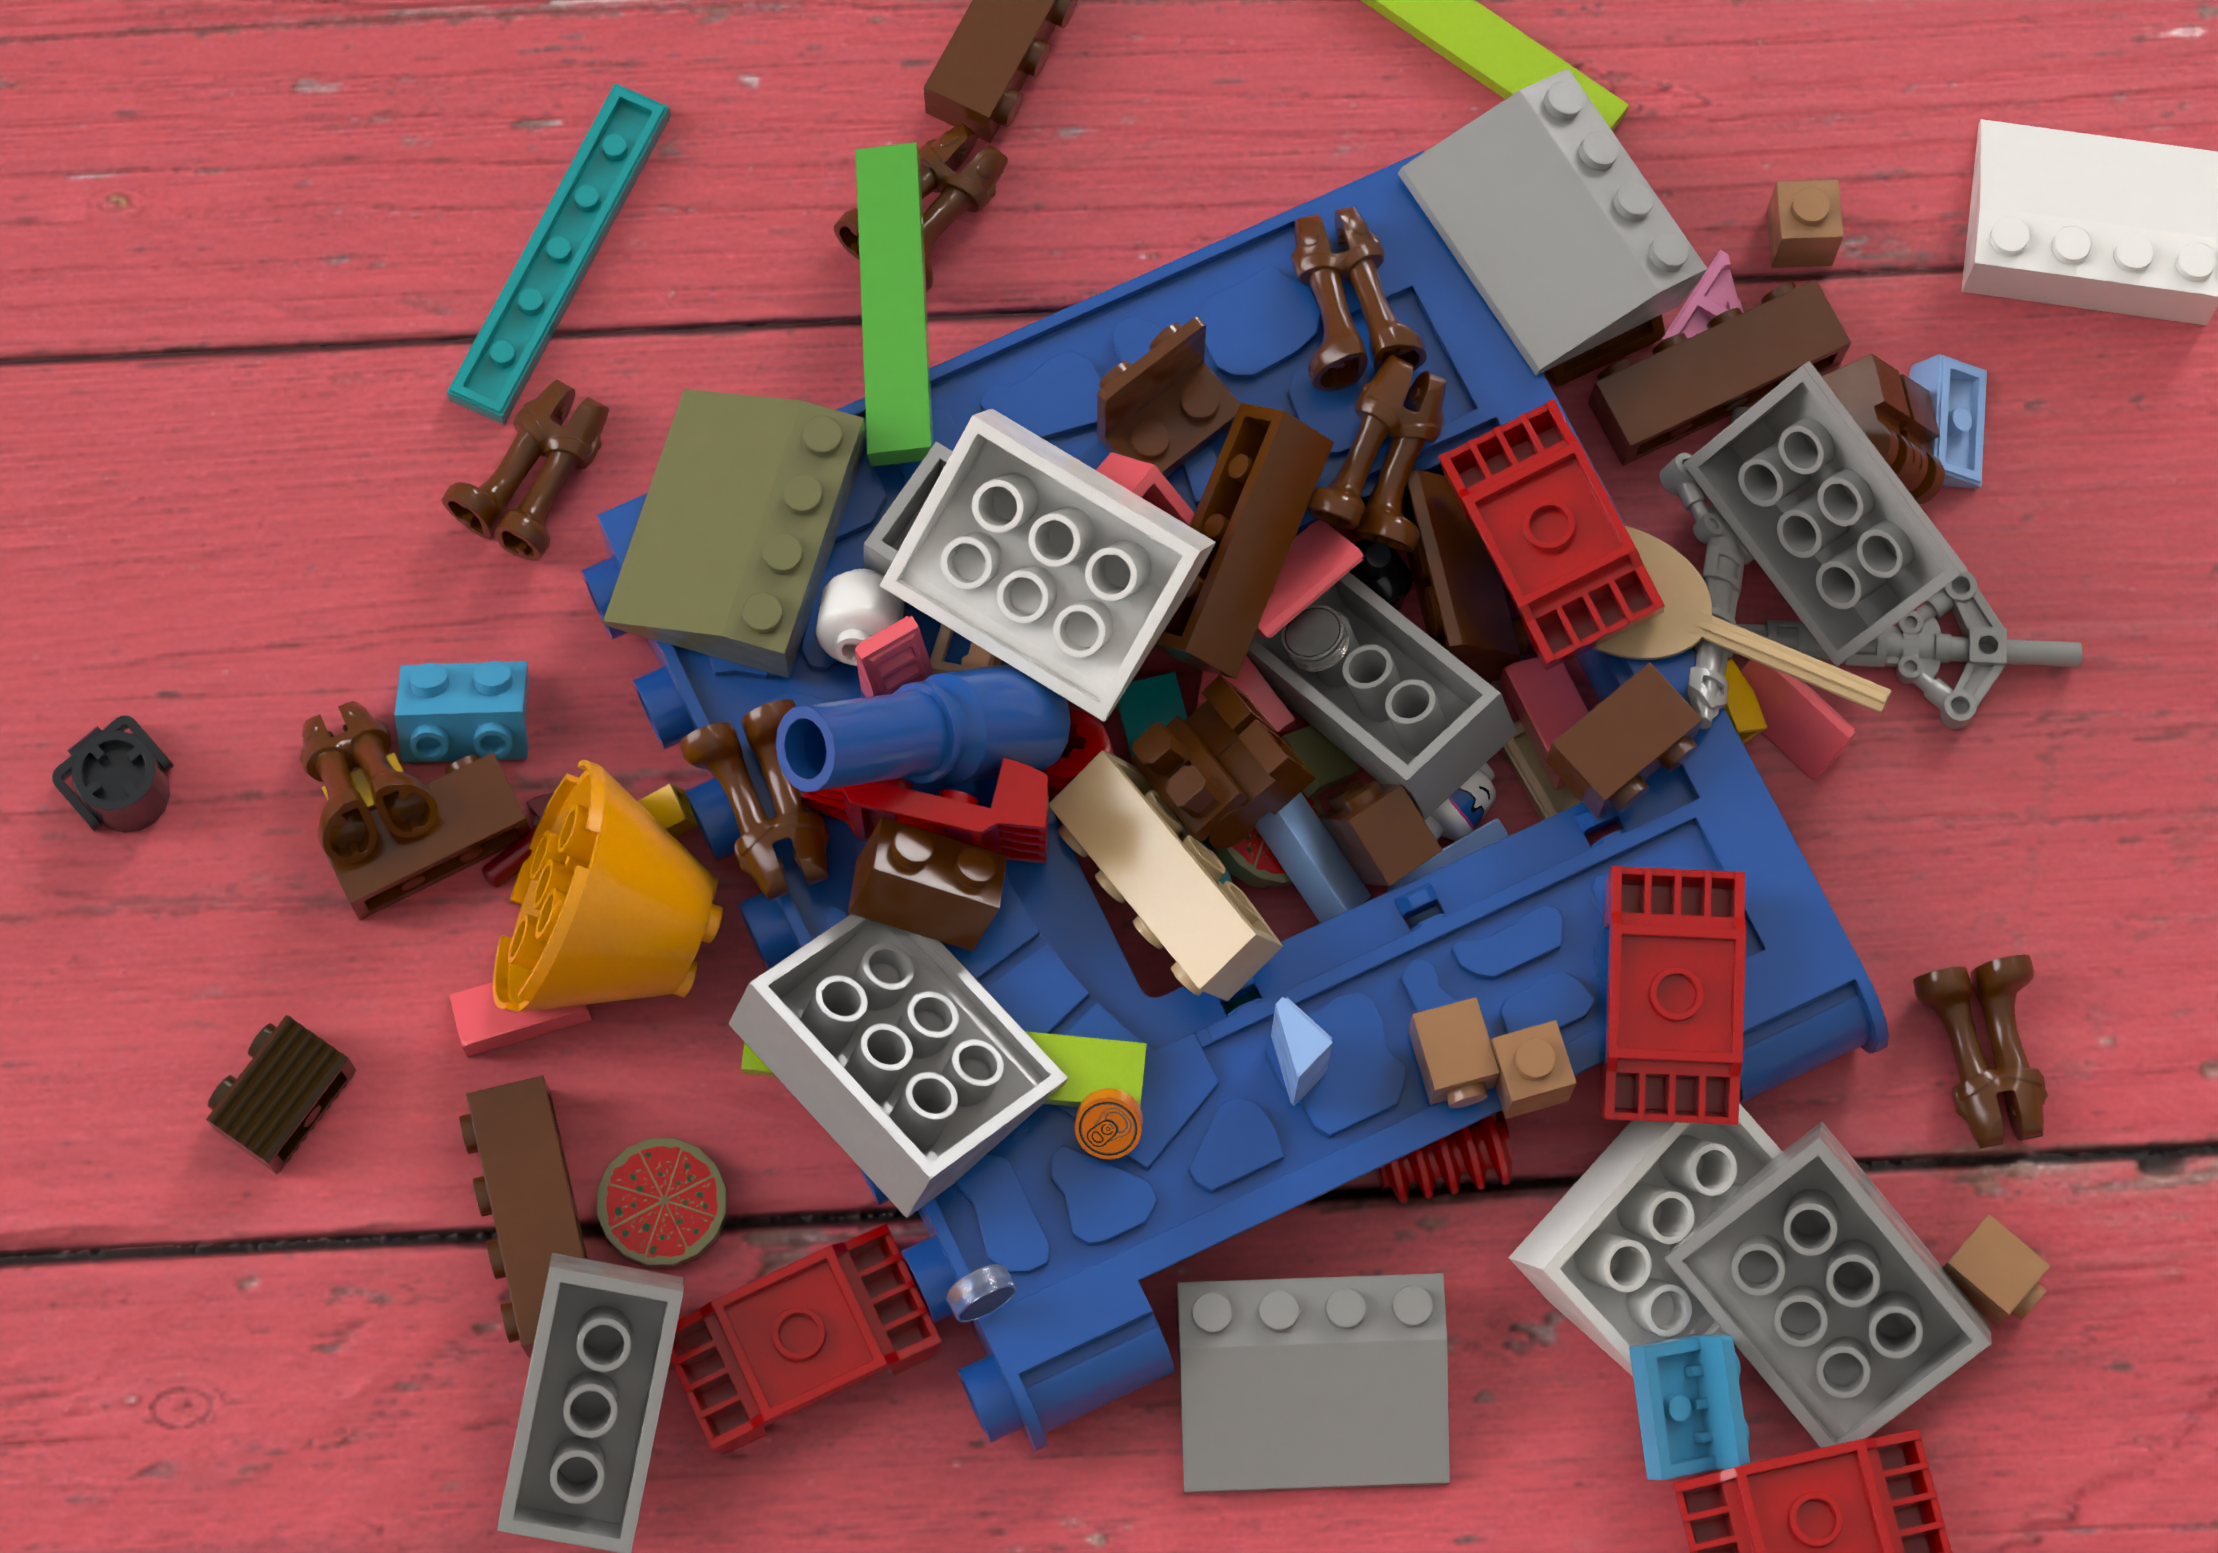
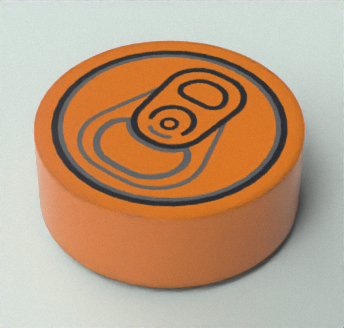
M1107 1088L1090 1093L1080 1103L1076 1114L1075 1135L1080 1146L1092 1156L1101 1159H1117L1129 1154L1139 1143L1142 1133L1143 1115L1140 1106L1133 1097L1121 1090Z

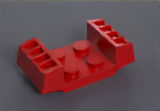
M1554 399L1438 456L1447 483L1466 520L1471 519L1523 618L1527 636L1546 671L1664 612L1665 604L1649 576L1635 544L1579 440L1573 434Z
M1003 758L991 808L977 805L978 800L975 797L956 790H940L938 796L913 790V784L902 778L811 792L802 791V798H804L806 808L847 823L856 839L868 841L883 816L1006 855L1007 860L1045 864L1047 861L1049 824L1048 775L1014 760Z
M1611 866L1606 880L1604 928H1609L1606 1056L1605 1063L1600 1066L1599 1113L1603 1119L1738 1125L1744 1027L1746 953L1745 872Z
M886 1223L845 1242L825 1247L708 1302L699 1310L679 1319L670 1361L711 1451L726 1454L767 1436L764 1429L765 1426L890 1368L894 1376L923 1362L937 1353L942 1340Z
M1920 1429L1876 1438L1859 1439L1737 1466L1718 1473L1673 1483L1690 1553H1953L1922 1443Z

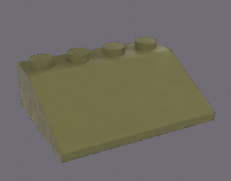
M684 389L603 620L604 625L789 678L867 447L864 418L803 400Z

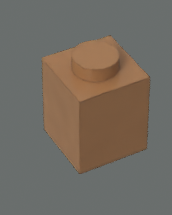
M1839 180L1777 181L1766 211L1771 268L1832 266L1844 237Z
M1477 997L1412 1014L1408 1032L1430 1105L1448 1101L1449 1108H1461L1486 1099L1488 1097L1486 1090L1495 1087L1500 1072Z
M1556 1020L1491 1039V1046L1500 1072L1495 1088L1505 1119L1570 1100L1577 1082Z
M1990 1214L1976 1227L1943 1266L1976 1308L1996 1326L2003 1322L2011 1312L2021 1320L2029 1313L2047 1291L2038 1281L2051 1267Z

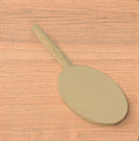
M1625 526L1665 604L1664 612L1592 649L1626 659L1657 660L1684 653L1703 639L1882 714L1892 690L1712 616L1711 596L1705 581L1697 569L1681 553L1662 540L1640 530Z

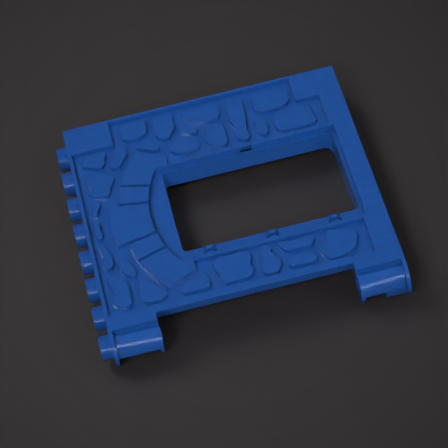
M1424 151L930 368L934 444L937 441L953 451L972 415L994 409L1096 470L1110 454L1097 438V393L1101 389L1099 387L1101 380L1118 364L1129 361L1132 365L1151 351L1149 349L1151 342L1169 325L1179 323L1183 326L1192 318L1198 316L1206 325L1204 363L1240 404L1242 402L1286 411L1334 442L1315 489L1328 486L1342 467L1361 423V418L1355 413L1356 401L1363 390V386L1373 379L1376 372L1370 358L1369 335L1359 300L1352 284L1342 281L1353 323L1363 341L1367 354V368L1363 376L1356 383L1341 390L1320 391L1313 386L1308 373V366L1313 354L1323 343V318L1312 287L1304 285L1297 278L1291 256L1296 248L1295 222L1297 218L1319 214L1323 221L1331 253H1341L1335 230L1334 212L1335 210L1355 206L1365 220L1370 232L1379 238L1384 251V262L1377 270L1385 297L1392 312L1399 322L1413 329L1424 342L1427 359L1422 366L1413 371L1411 385L1417 376L1424 371H1429L1446 379V390L1442 407L1444 422L1440 435L1433 444L1425 443L1412 471L1422 470L1444 475L1438 458L1439 455L1449 452L1467 443V441L1493 430L1497 426L1506 424L1518 418L1519 415L1526 414L1552 399L1557 403L1573 434L1578 440L1579 438L1544 373L1535 376L1398 175L1402 166L1424 153ZM865 397L836 409L863 417L866 432ZM1230 429L1166 478L1194 513L1197 510ZM1388 437L1384 440L1366 479L1361 494L1364 505H1366L1382 469L1392 440ZM866 447L789 678L647 638L661 667L632 681L662 748L665 750L678 744L687 734L710 724L728 722L734 725L742 747L748 774L768 819L776 817V813L759 762L742 729L741 720L751 710L763 704L782 699L793 700L796 707L865 697L860 688L858 667L832 658L818 642L816 625L821 596L824 587L833 577L854 569H864V542L922 461L871 467ZM647 493L597 515L609 558L582 569L581 573L602 622ZM1305 511L1296 536L1311 523L1319 519ZM904 601L903 618L913 616L919 626L930 659L941 623ZM605 626L612 640L629 633ZM954 631L944 661L961 665L962 657L969 654L971 641ZM1592 648L1576 656L1600 703L1651 662L1690 705L1688 698L1690 668L1696 666V655L1692 648L1679 655L1657 660L1626 659L1608 655ZM1003 660L1001 661V665H1007V664H1008V663L1004 662ZM1724 707L1712 719L1711 727L1707 729L1699 728L1693 740L1698 745L1696 751L1672 772H1668L1662 766L1648 777L1645 782L1649 785V789L1624 812L1620 813L1613 806L1597 819L1583 802L1283 940L1281 941L1283 947L1229 1001L1206 992H1202L1197 996L1185 986L1158 998L1149 997L1144 994L1072 848L1059 835L1058 829L1061 826L1054 812L1049 807L1046 864L1006 860L1000 909L974 950L969 951L950 944L941 943L1024 1031L1147 1043L1140 1108L1143 1115V1125L1139 1143L1129 1154L1117 1159H1101L1086 1152L1076 1138L1075 1120L1078 1107L1042 1104L953 1185L918 1210L930 1238L902 1250L901 1253L934 1323L966 1309L974 1301L990 1292L1005 1287L1014 1288L1013 1295L1000 1307L986 1315L970 1320L987 1356L957 1370L971 1406L990 1443L1022 1429L1033 1450L1037 1451L1048 1446L1045 1433L1175 1372L1170 1351L1139 1281L1502 1111L1495 1087L1486 1090L1488 1094L1486 1099L1469 1106L1449 1108L1448 1101L1430 1105L1408 1032L1412 1014L1477 997L1490 1042L1494 1037L1556 1020L1574 1076L1605 1062L1609 928H1604L1606 880L1611 866L1745 872L1746 953L1743 1063L1739 1098L1741 1103L1859 1047L1869 1054L1888 1047L1889 1033L1887 1022L1876 991ZM713 776L712 779L685 790V794L712 855L716 861H719L734 854V843L741 835L730 802L719 781ZM905 777L902 778L912 783L913 790L938 796L940 790H956L975 797L978 800L977 805L991 808L998 777L946 785L939 781L919 784ZM821 814L830 835L826 847L829 879L808 886L802 868L799 869L792 856L796 852L791 839H784L776 842L773 845V849L777 859L782 858L785 870L783 876L790 893L770 901L763 893H759L738 903L745 925L767 970L850 915L848 908L856 860L867 841L856 839L847 823ZM1617 823L1620 830L1601 838L1590 846L1586 836ZM1435 906L1438 907L1441 914L1432 916L1409 930L1405 920ZM1254 990L1256 991L1259 999L1251 1000L1235 1008L1228 1015L1226 1014L1222 1005ZM1282 997L1285 999L1288 997L1331 1036L1333 1042L1326 1074L1295 1106L1290 1102L1271 1038L1275 1006ZM860 1168L877 1204L881 1205L889 1201L888 1197Z

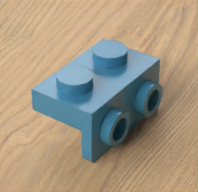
M527 661L400 665L394 717L401 760L405 763L450 762L475 754L482 758L492 752L497 760L526 759L529 752L526 716L530 682Z
M1689 1335L1629 1347L1647 1480H1666L1715 1469L1727 1470L1750 1464L1748 1449L1750 1432L1748 1424L1744 1419L1739 1385L1741 1368L1731 1335Z

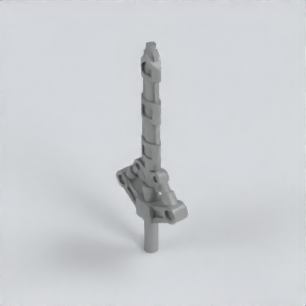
M1737 407L1734 409L1731 415V423L1750 408ZM1680 453L1661 469L1659 474L1660 481L1668 492L1679 495L1685 509L1691 511L1696 521L1693 526L1694 535L1699 541L1707 544L1703 580L1711 596L1712 616L1736 625L1735 613L1738 597H1740L1744 565L1752 562L1754 557L1717 508L1712 504L1706 505L1705 502L1708 497H1706L1704 491L1683 465L1693 455ZM1702 639L1696 644V666L1690 668L1688 698L1691 707L1703 719L1700 728L1707 729L1711 727L1712 719L1718 715L1719 710L1726 706L1728 682L1724 677L1727 660L1733 656V652Z
M1965 571L1925 601L1923 606L1916 611L1910 612L1898 621L1896 626L1890 627L1843 663H1845V666L1896 667V677L1899 681L1905 684L1914 683L1925 692L1923 696L1940 709V718L1944 725L1957 730L1969 725L1976 713V709L2002 674L2006 664L2080 667L2082 662V643L2007 639V628H2004L1978 589L1975 577L1968 571ZM1952 610L1964 637L1941 634L1936 619ZM1767 619L1766 625L1736 624V626L1818 660L1832 662L1802 621ZM1695 645L1692 650L1697 655V645ZM1964 662L1963 673L1954 690L1941 679H1934L1940 664Z

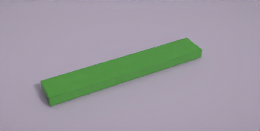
M917 142L855 149L867 455L871 467L923 461L934 445L919 150Z

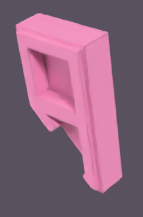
M1722 250L1718 252L1666 331V335L1662 337L1661 342L1676 334L1684 333L1688 339L1708 330L1707 324L1727 310L1740 308L1741 312L1744 313L1741 300L1737 297L1730 271L1731 263L1727 253Z

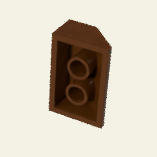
M1413 470L1404 490L1401 513L1403 517L1412 522L1419 530L1420 538L1415 550L1406 553L1427 634L1486 682L1493 683V681L1500 680L1503 667L1519 662L1520 656L1528 653L1527 637L1521 617L1511 618L1506 597H1511L1471 519L1466 520L1445 476L1422 470Z

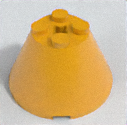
M581 760L577 768L585 771L580 777L568 773L564 776L546 806L533 834L529 847L532 853L518 872L509 902L521 905L513 937L501 935L499 938L494 966L493 996L496 1006L500 1009L518 1013L670 994L685 997L689 993L696 976L697 961L694 959L701 941L711 943L719 929L723 908L712 903L716 894L718 879L712 876L676 838L597 763Z

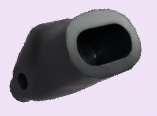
M1364 539L1356 542L1354 545L1359 548L1364 556L1362 557L1363 560L1349 572L1399 611L1402 608L1403 599L1407 596L1413 584L1412 572L1397 550L1388 548L1382 543H1372Z

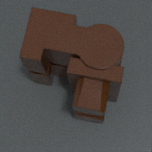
M1874 354L1865 356L1822 376L1916 502L1923 504L1935 497L1943 485L1945 471L1940 459L1932 454L1929 441L1940 437L1929 390L1906 375H1899L1898 370Z
M1219 674L1202 692L1207 700L1186 721L1176 716L1166 726L1160 722L1154 723L1133 743L1131 749L1136 755L1130 760L1194 839L1201 843L1207 839L1212 847L1225 849L1244 840L1254 830L1258 820L1270 811L1274 815L1277 814L1278 811L1316 778L1285 740L1278 736L1279 733L1252 700Z

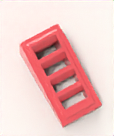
M906 616L856 645L855 654L860 688L865 697L893 694L903 684L924 681L930 675H934L919 626L913 616Z

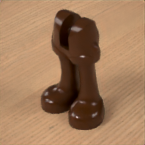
M963 123L945 132L938 139L926 142L919 149L922 200L932 192L940 193L923 213L926 292L933 284V271L929 261L932 246L938 237L964 212H977L989 203L991 198L996 195V183L1008 162L1007 157L992 145H988L979 151L960 174L956 173L955 171L969 156L978 139V135ZM854 208L845 212L835 223L834 232L843 247L860 260L858 208Z
M1356 207L1339 209L1334 212L1335 230L1341 253L1336 254L1331 253L1325 227L1319 214L1297 218L1295 222L1296 248L1291 256L1295 274L1300 282L1312 287L1324 325L1323 343L1313 354L1308 366V373L1313 386L1320 391L1341 390L1356 383L1363 376L1367 368V354L1363 341L1353 323L1342 281L1352 284L1359 300L1367 325L1369 353L1375 372L1377 373L1389 355H1394L1411 363L1413 371L1422 366L1427 359L1424 342L1413 329L1399 322L1392 312L1385 297L1377 270L1384 262V251L1379 238L1370 232L1365 220Z
M1389 355L1373 379L1363 386V390L1356 401L1355 413L1361 418V423L1342 467L1328 486L1318 487L1314 490L1306 511L1331 526L1353 529L1352 534L1366 541L1382 543L1388 548L1399 551L1413 552L1420 538L1419 530L1412 522L1403 517L1401 513L1402 499L1408 478L1425 443L1433 444L1440 435L1444 422L1442 407L1446 390V379L1429 371H1424L1417 376L1411 385L1413 365L1394 355ZM1388 437L1392 440L1374 489L1366 505H1364L1361 494L1366 479L1384 440Z
M556 379L535 400L525 403L516 415L513 425L518 433L494 474L480 487L465 482H456L450 485L441 499L443 505L452 516L480 537L490 539L495 532L498 543L507 552L530 561L540 560L550 545V536L544 528L548 512L575 468L585 469L593 462L598 450L602 446L600 436L607 420L609 408L588 397L577 407L566 426H562L573 405L575 389ZM540 456L546 457L547 459L537 479L516 510L507 511L503 517L511 498Z
M790 699L763 704L748 712L741 720L742 729L759 762L776 813V817L773 819L767 818L754 789L734 725L728 722L710 724L687 734L679 742L684 759L694 767L708 770L722 786L730 802L741 835L734 843V853L740 863V869L752 875L756 884L769 901L790 893L783 876L785 874L782 858L777 859L773 849V845L776 842L784 839H791L796 852L792 856L799 869L802 868L808 886L829 879L826 847L830 835L827 831L826 823L819 812H808L799 789L795 788L786 779L778 763L776 751L777 729L783 716L793 707H796L794 701Z
M350 701L338 706L345 722L343 725L345 733L334 737L331 731H327L320 714L305 721L302 730L303 749L300 755L304 771L313 779L323 782L328 794V801L323 808L318 826L320 844L324 852L332 860L346 864H353L365 859L374 850L377 841L373 817L365 800L357 791L350 774L353 768L362 769L370 785L371 796L382 822L396 836L402 838L418 837L430 829L437 817V803L430 788L419 779L407 773L396 771L390 764L386 754L389 752L391 736L386 724L378 718H374L360 703Z
M2014 955L1995 959L1976 967L1970 973L1974 992L1980 1002L1987 1023L1996 1068H1988L1977 1037L1971 1012L1970 998L1972 987L1967 968L1950 967L1918 976L1913 980L1915 996L1923 1005L1936 1011L1948 1033L1960 1078V1084L1952 1088V1098L1957 1114L1966 1121L1980 1149L2003 1144L2002 1116L1996 1097L1999 1093L2004 1094L2011 1128L2019 1141L2043 1136V1104L2048 1094L2044 1077L2040 1070L2029 1067L2017 1030L2014 1007L2018 991L2027 986L2034 977L2035 971L2030 955Z

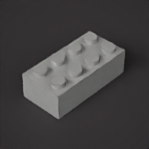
M1350 572L1306 608H1324L1333 612L1339 619L1341 626L1340 635L1331 649L1314 657H1302L1294 654L1285 643L1286 625L1272 638L1254 635L1247 652L1249 659L1280 700L1381 784L1402 785L1425 820L1517 734L1503 697L1498 690Z
M551 1254L497 1531L617 1553L632 1552L684 1293V1277L562 1254Z

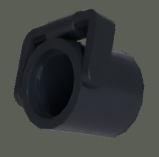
M125 715L116 718L103 730L97 726L67 750L71 756L60 764L52 774V781L55 787L94 832L102 826V823L108 829L127 833L141 831L152 825L166 810L170 798L169 779L164 770L168 772L174 765L136 720ZM129 729L132 732V734L127 733L125 731ZM71 775L73 778V785L75 786L78 794L80 795L84 803L64 782Z

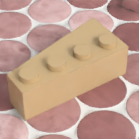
M1102 750L1049 803L1051 810L1063 823L1058 829L1062 839L1082 857L1089 855L1100 868L1095 874L1096 880L1114 899L1121 903L1126 900L1138 914L1133 920L1135 928L1156 948L1161 949L1163 946L1176 961L1171 967L1173 974L1193 994L1199 996L1202 992H1206L1229 1001L1283 947L1244 892L1229 881H1226L1223 885L1218 879L1225 873V866L1214 852L1190 836L1189 832L1136 766Z

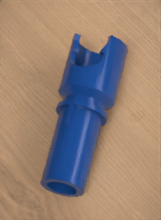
M1007 664L930 675L924 681L903 684L893 694L793 707L783 716L777 729L776 751L778 763L786 779L795 788L804 792L904 777L919 784L939 781L950 785L999 777L1003 758L1023 763L1039 771L1047 770L1060 759L1068 743L1071 720L1068 700Z

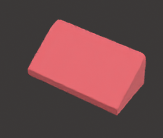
M1321 520L1311 523L1294 538L1254 635L1272 638L1363 560V553L1329 524Z
M1539 657L1515 662L1503 667L1500 682L1555 789L1558 790L1567 786L1546 763L1552 742L1589 712L1566 667L1561 663L1546 671Z
M1751 659L1741 670V673L1754 690L1767 728L1762 733L1806 775L1814 780L1819 778L1846 752L1856 733L1854 731L1855 728L1804 681Z
M493 982L449 995L460 1042L467 1057L592 1020L588 1004L518 1013L500 1009L494 1001Z

